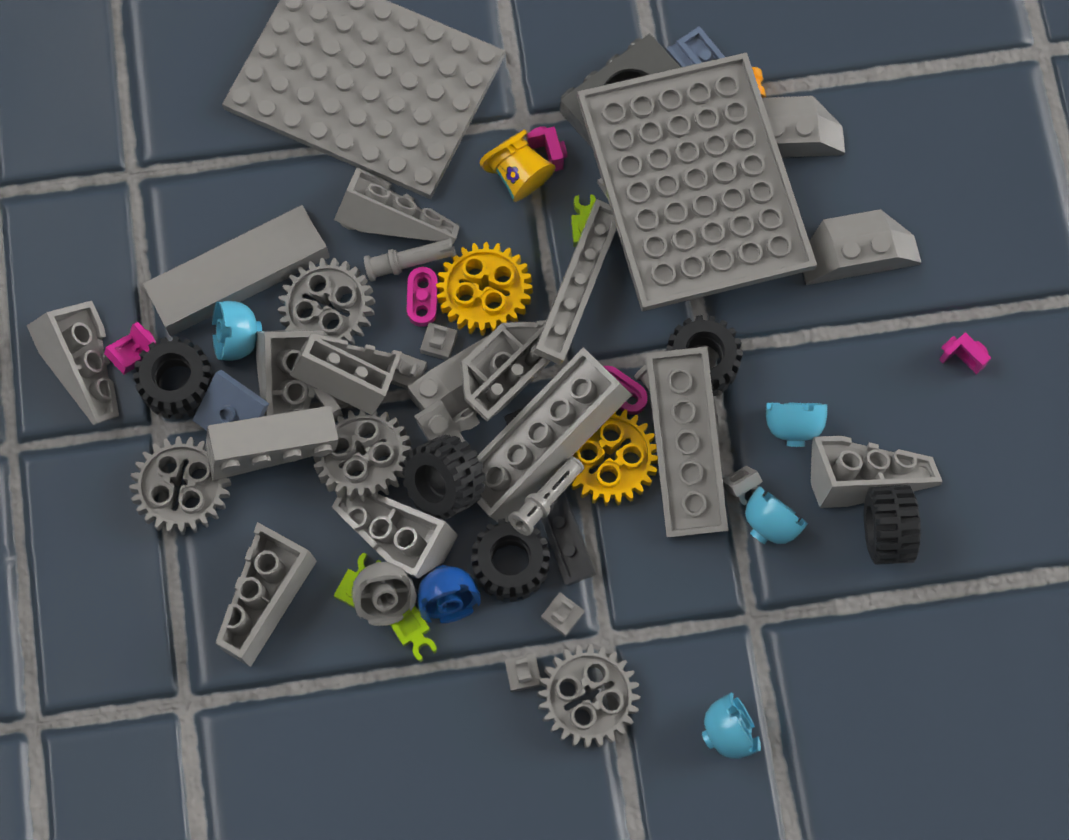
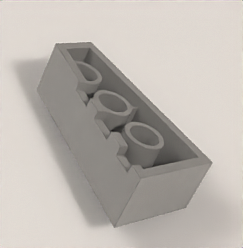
M331 406L208 425L206 452L212 481L311 456H327L336 450L339 439Z

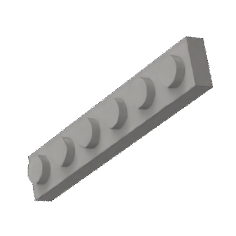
M596 199L533 352L559 365L563 363L617 229L610 205Z

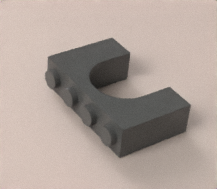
M649 33L643 39H635L629 45L628 50L620 56L616 54L607 61L606 66L600 71H593L588 74L583 83L577 88L572 87L568 89L561 97L560 113L592 148L577 99V91L681 67Z

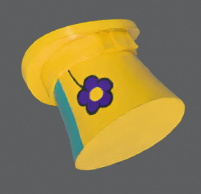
M525 129L499 144L480 160V166L484 171L496 173L500 176L514 202L522 200L543 185L552 176L556 168L554 164L544 159L528 146L529 143L525 140L527 134Z

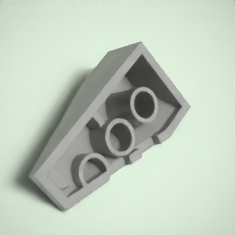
M356 168L334 218L343 227L366 233L438 242L452 238L453 243L455 242L460 228L459 225L431 208H419L413 201L414 198L407 193L400 196L390 190L391 183L360 168Z
M88 301L46 312L28 324L27 328L39 354L91 423L95 425L118 417L119 412L114 382L109 379L107 370L110 360L104 354L102 339L106 337L105 329L93 302Z
M323 330L257 331L256 363L260 397L270 403L264 416L309 409L316 388L290 376V373L300 350L310 334L324 336Z
M488 336L434 367L407 387L409 398L420 411L440 400L444 403L451 418L466 408H469L475 415L477 414L464 400L461 362Z
M845 436L814 437L812 440L811 486L819 508L849 507L865 502V497L870 487L910 485L914 492L940 486L943 482L934 459L930 456L900 449L895 452L879 449V444L869 442L865 446L852 443V438Z
M345 493L341 498L337 497L332 505V508L387 562L401 567L407 574L416 578H420L444 563L458 537V534L445 521L379 494L377 500H374L371 494H367L365 502L361 501L359 495H356L354 500L350 502L347 493Z

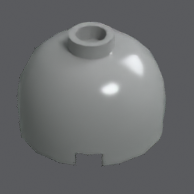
M377 562L368 565L356 577L352 587V600L357 615L360 618L367 619L368 623L374 626H387L399 622L404 618L403 613L409 608L410 611L413 609L416 601V592L411 578L401 567L389 562Z

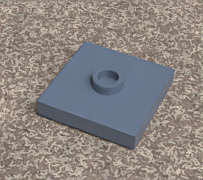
M219 370L215 373L192 421L207 431L208 425L263 417L270 403L224 371Z

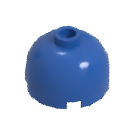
M437 566L421 580L417 590V601L421 618L432 623L431 618H439L440 623L458 621L474 612L472 606L476 602L478 606L481 603L474 578L464 569L453 566Z

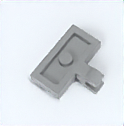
M440 400L414 416L428 441L439 436L450 435L451 437H460L461 442H464L465 440L460 432L472 429L480 423L475 413L471 412L469 408L462 410L458 415L451 418L444 403Z

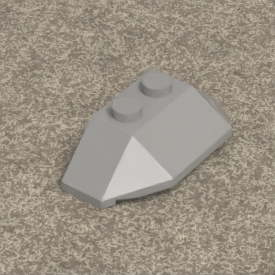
M813 96L762 98L782 158L845 154L842 125Z
M879 209L824 219L809 241L817 263L816 269L802 273L805 285L920 265L921 259L915 236Z
M546 320L501 323L461 362L464 400L486 421L501 412L549 364L550 360L533 353Z

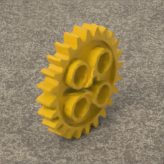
M488 242L484 243L483 249H478L476 243H473L472 251L468 252L467 249L462 247V256L456 255L452 257L453 264L443 263L446 272L438 273L439 281L441 282L436 283L439 292L437 299L438 303H443L441 311L443 314L448 313V321L451 323L457 320L459 330L468 325L469 334H472L475 328H480L481 336H484L486 328H491L493 332L501 323H507L509 320L518 322L516 313L525 315L526 308L524 305H531V297L529 296V294L533 293V286L529 284L532 282L531 274L527 273L528 266L526 263L520 264L521 257L519 254L511 258V248H507L502 253L499 243L495 245L493 250L489 249ZM472 269L482 270L476 275L469 274V271ZM501 276H507L510 278L506 282L497 281V279ZM466 294L473 296L468 301L459 300L461 296ZM492 302L501 304L495 309L487 307Z
M624 410L620 416H617L615 412L573 455V457L581 461L584 470L575 478L572 483V490L582 487L581 497L584 498L589 493L593 494L592 503L594 504L599 497H603L605 506H608L610 498H614L617 505L621 504L622 496H625L630 502L633 501V491L642 495L644 489L641 484L651 485L652 480L648 475H656L657 469L652 465L658 464V457L652 455L657 452L656 444H650L654 440L655 434H645L648 424L644 423L638 426V415H635L631 420L627 419V410ZM612 430L618 433L619 438L615 441H608L604 438L603 434L606 431ZM626 439L631 440L629 444L617 450ZM590 449L597 456L593 460H585L581 457L580 453L583 450ZM617 450L615 460L608 458L604 461L605 452L611 455ZM632 452L638 455L640 460L630 464L624 460L623 456ZM600 465L596 472L593 474L589 473L590 469ZM609 471L615 474L617 479L612 483H606L600 478V475Z

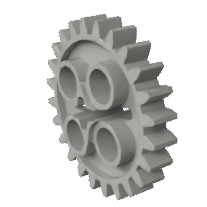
M321 258L320 265L317 267L312 261H309V270L307 271L302 267H298L300 276L296 277L290 274L289 277L293 284L291 286L283 285L282 287L288 294L278 298L285 304L278 308L279 313L284 315L280 319L281 324L288 326L285 330H323L324 336L347 340L350 344L355 345L353 338L355 334L364 337L360 329L361 326H371L366 316L375 315L373 309L368 307L375 304V300L372 296H368L373 292V289L370 285H366L368 280L365 275L359 276L360 271L356 266L350 270V265L347 261H344L339 267V262L336 258L332 259L330 265L327 264L324 258ZM326 283L322 291L314 292L317 284ZM353 294L350 301L340 303L343 295ZM305 295H309L313 297L316 301L306 298L303 299V297ZM318 302H321V303L324 304V305H329L330 302H331V304L333 305V307H334L336 310H334V309H332L331 307H328V306H325V307L322 309V307L319 305ZM313 309L309 317L301 318L304 310ZM338 311L350 313V315L346 317L344 315H341ZM339 320L336 328L327 329L330 321Z
M349 410L347 419L338 415L337 420L339 423L335 425L339 439L336 450L327 456H313L316 462L314 468L317 474H319L318 477L321 483H326L325 485L329 492L335 490L338 498L347 493L350 502L354 500L356 495H359L361 501L365 502L367 494H371L374 500H377L378 491L382 490L386 495L389 494L387 486L390 484L398 488L397 477L405 478L402 474V468L405 467V457L409 456V452L412 450L410 447L412 444L409 436H406L405 427L399 425L396 417L390 420L386 411L380 417H378L377 410L373 415H366L364 411L360 410L358 416H355ZM370 433H373V434H374V435H373L372 437H370V438H363V437H364L365 435H367V434H370ZM341 449H348L342 454H337ZM382 456H389L386 460L378 461ZM363 471L358 476H351L354 472Z
M177 436L175 444L171 445L166 438L164 439V448L162 449L154 443L153 449L155 453L151 455L143 452L146 462L135 463L140 473H131L132 479L138 482L129 486L131 492L138 493L131 498L133 504H140L136 509L138 514H146L144 520L147 524L156 520L155 528L157 531L166 525L167 532L170 535L175 527L179 528L181 535L185 534L186 527L189 526L194 533H197V524L200 522L206 528L209 527L206 518L210 516L218 519L219 517L215 509L226 508L221 498H230L229 491L223 489L231 486L230 479L223 478L212 481L207 452L205 451L206 444L203 440L195 446L193 437H189L187 443L183 444L180 436ZM187 460V461H189V463L187 464L186 469H185V471H184V475H183V479H184V481H185V483H186V486H185V485H182V486L180 487L179 497H178V492H177V490H176L175 485H176V486H179V485L181 484L182 474H183V469H182V467H183L184 461ZM173 463L177 465L176 469L171 473L162 472L166 464ZM197 469L207 471L206 475L201 479L192 478L193 472ZM158 493H169L166 501L162 503L154 501ZM178 497V509L176 511H173L172 508L174 507L176 499ZM196 497L200 499L199 504L194 508L184 506L189 498Z
M589 644L586 653H583L581 647L576 645L573 656L566 649L563 651L564 661L556 656L553 658L552 661L556 669L551 667L545 668L544 671L550 678L540 679L539 683L546 687V690L538 691L537 696L545 698L546 702L541 703L538 709L548 710L549 713L542 720L543 722L553 720L554 725L550 731L554 732L560 728L562 730L561 741L570 735L572 736V746H575L580 739H583L585 748L590 747L591 740H595L596 745L601 747L603 745V737H606L610 743L615 741L613 731L621 736L625 733L622 723L630 726L633 724L634 721L628 716V713L636 714L639 710L631 705L632 702L640 699L639 695L632 694V690L637 688L639 683L629 682V678L635 672L634 670L624 672L623 668L627 661L623 660L617 664L615 662L617 652H613L607 657L605 656L604 646H602L598 653H594L593 645ZM592 667L598 668L603 675L602 681H591L587 676V670ZM562 682H570L575 687V695L572 697L562 695L559 685ZM608 682L613 683V687L598 693L592 699L593 703L588 699L570 710L564 709V705L581 698L585 693L584 689L590 693ZM603 696H613L618 703L617 709L613 711L607 710L602 703ZM585 710L590 716V723L588 725L578 724L574 718L575 711Z

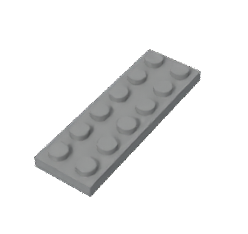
M707 346L646 353L666 536L675 537L728 531Z

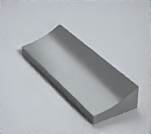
M303 205L143 283L171 337L213 316L216 302H241L290 278V274H298V267H302L304 270L308 269L309 261L316 265L320 263L321 258L326 260L330 256L326 244L313 225Z
M583 347L477 456L479 462L482 461L484 466L482 472L486 475V480L483 482L485 491L481 493L482 497L477 503L496 522L505 518V522H508L509 515L514 511L517 512L525 504V498L529 494L537 493L567 459L573 456L632 394Z

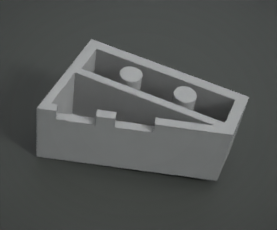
M311 333L297 356L290 376L373 415L387 394L402 352L393 350L391 353L375 350V346L365 345L364 348L348 345L347 340Z

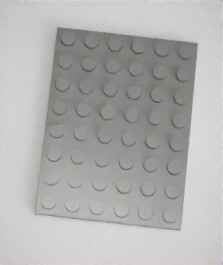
M280 0L222 106L228 112L431 200L505 57V50L387 0Z
M747 52L577 91L579 106L642 311L816 269L817 263Z

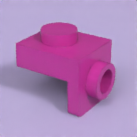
M544 126L537 127L527 133L526 141L529 143L528 146L532 149L545 146L548 160L555 165V171L563 170L564 158H567L568 155L564 141L558 140L555 126L549 128Z
M139 322L132 324L130 333L107 346L104 354L124 375L134 369L136 361H142L139 354L143 350L148 352L150 350L148 345L152 342L156 345V341L149 330L144 329Z
M965 332L958 339L953 336L942 346L941 349L944 352L939 361L944 364L956 354L977 375L987 365L991 357L982 343L974 341Z

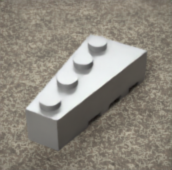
M258 522L254 530L255 536L252 545L248 548L245 556L246 562L241 577H238L235 585L236 591L232 603L228 605L216 640V644L225 653L249 667L254 663L317 562L309 550Z

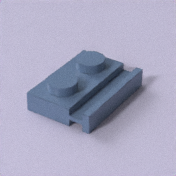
M700 26L677 40L673 46L666 48V52L680 67L725 57Z

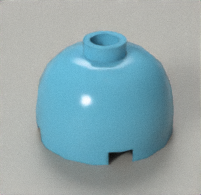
M237 301L215 303L212 325H216V334L212 335L216 358L218 360L233 361L249 355L255 348L257 331H262L261 322L256 321L252 310L243 303Z
M766 403L767 426L776 438L787 440V446L805 447V441L818 437L826 426L827 404Z
M759 486L749 499L745 511L746 520L753 528L750 534L764 545L768 540L775 544H786L794 540L808 523L803 518L797 522L799 517L795 515L796 512L769 492L763 496L765 490Z
M731 692L715 701L707 710L704 718L706 730L702 732V736L709 749L715 748L719 754L730 759H741L760 751L761 744L759 736L752 738L751 729L755 726L746 708L738 697L733 699L734 693Z

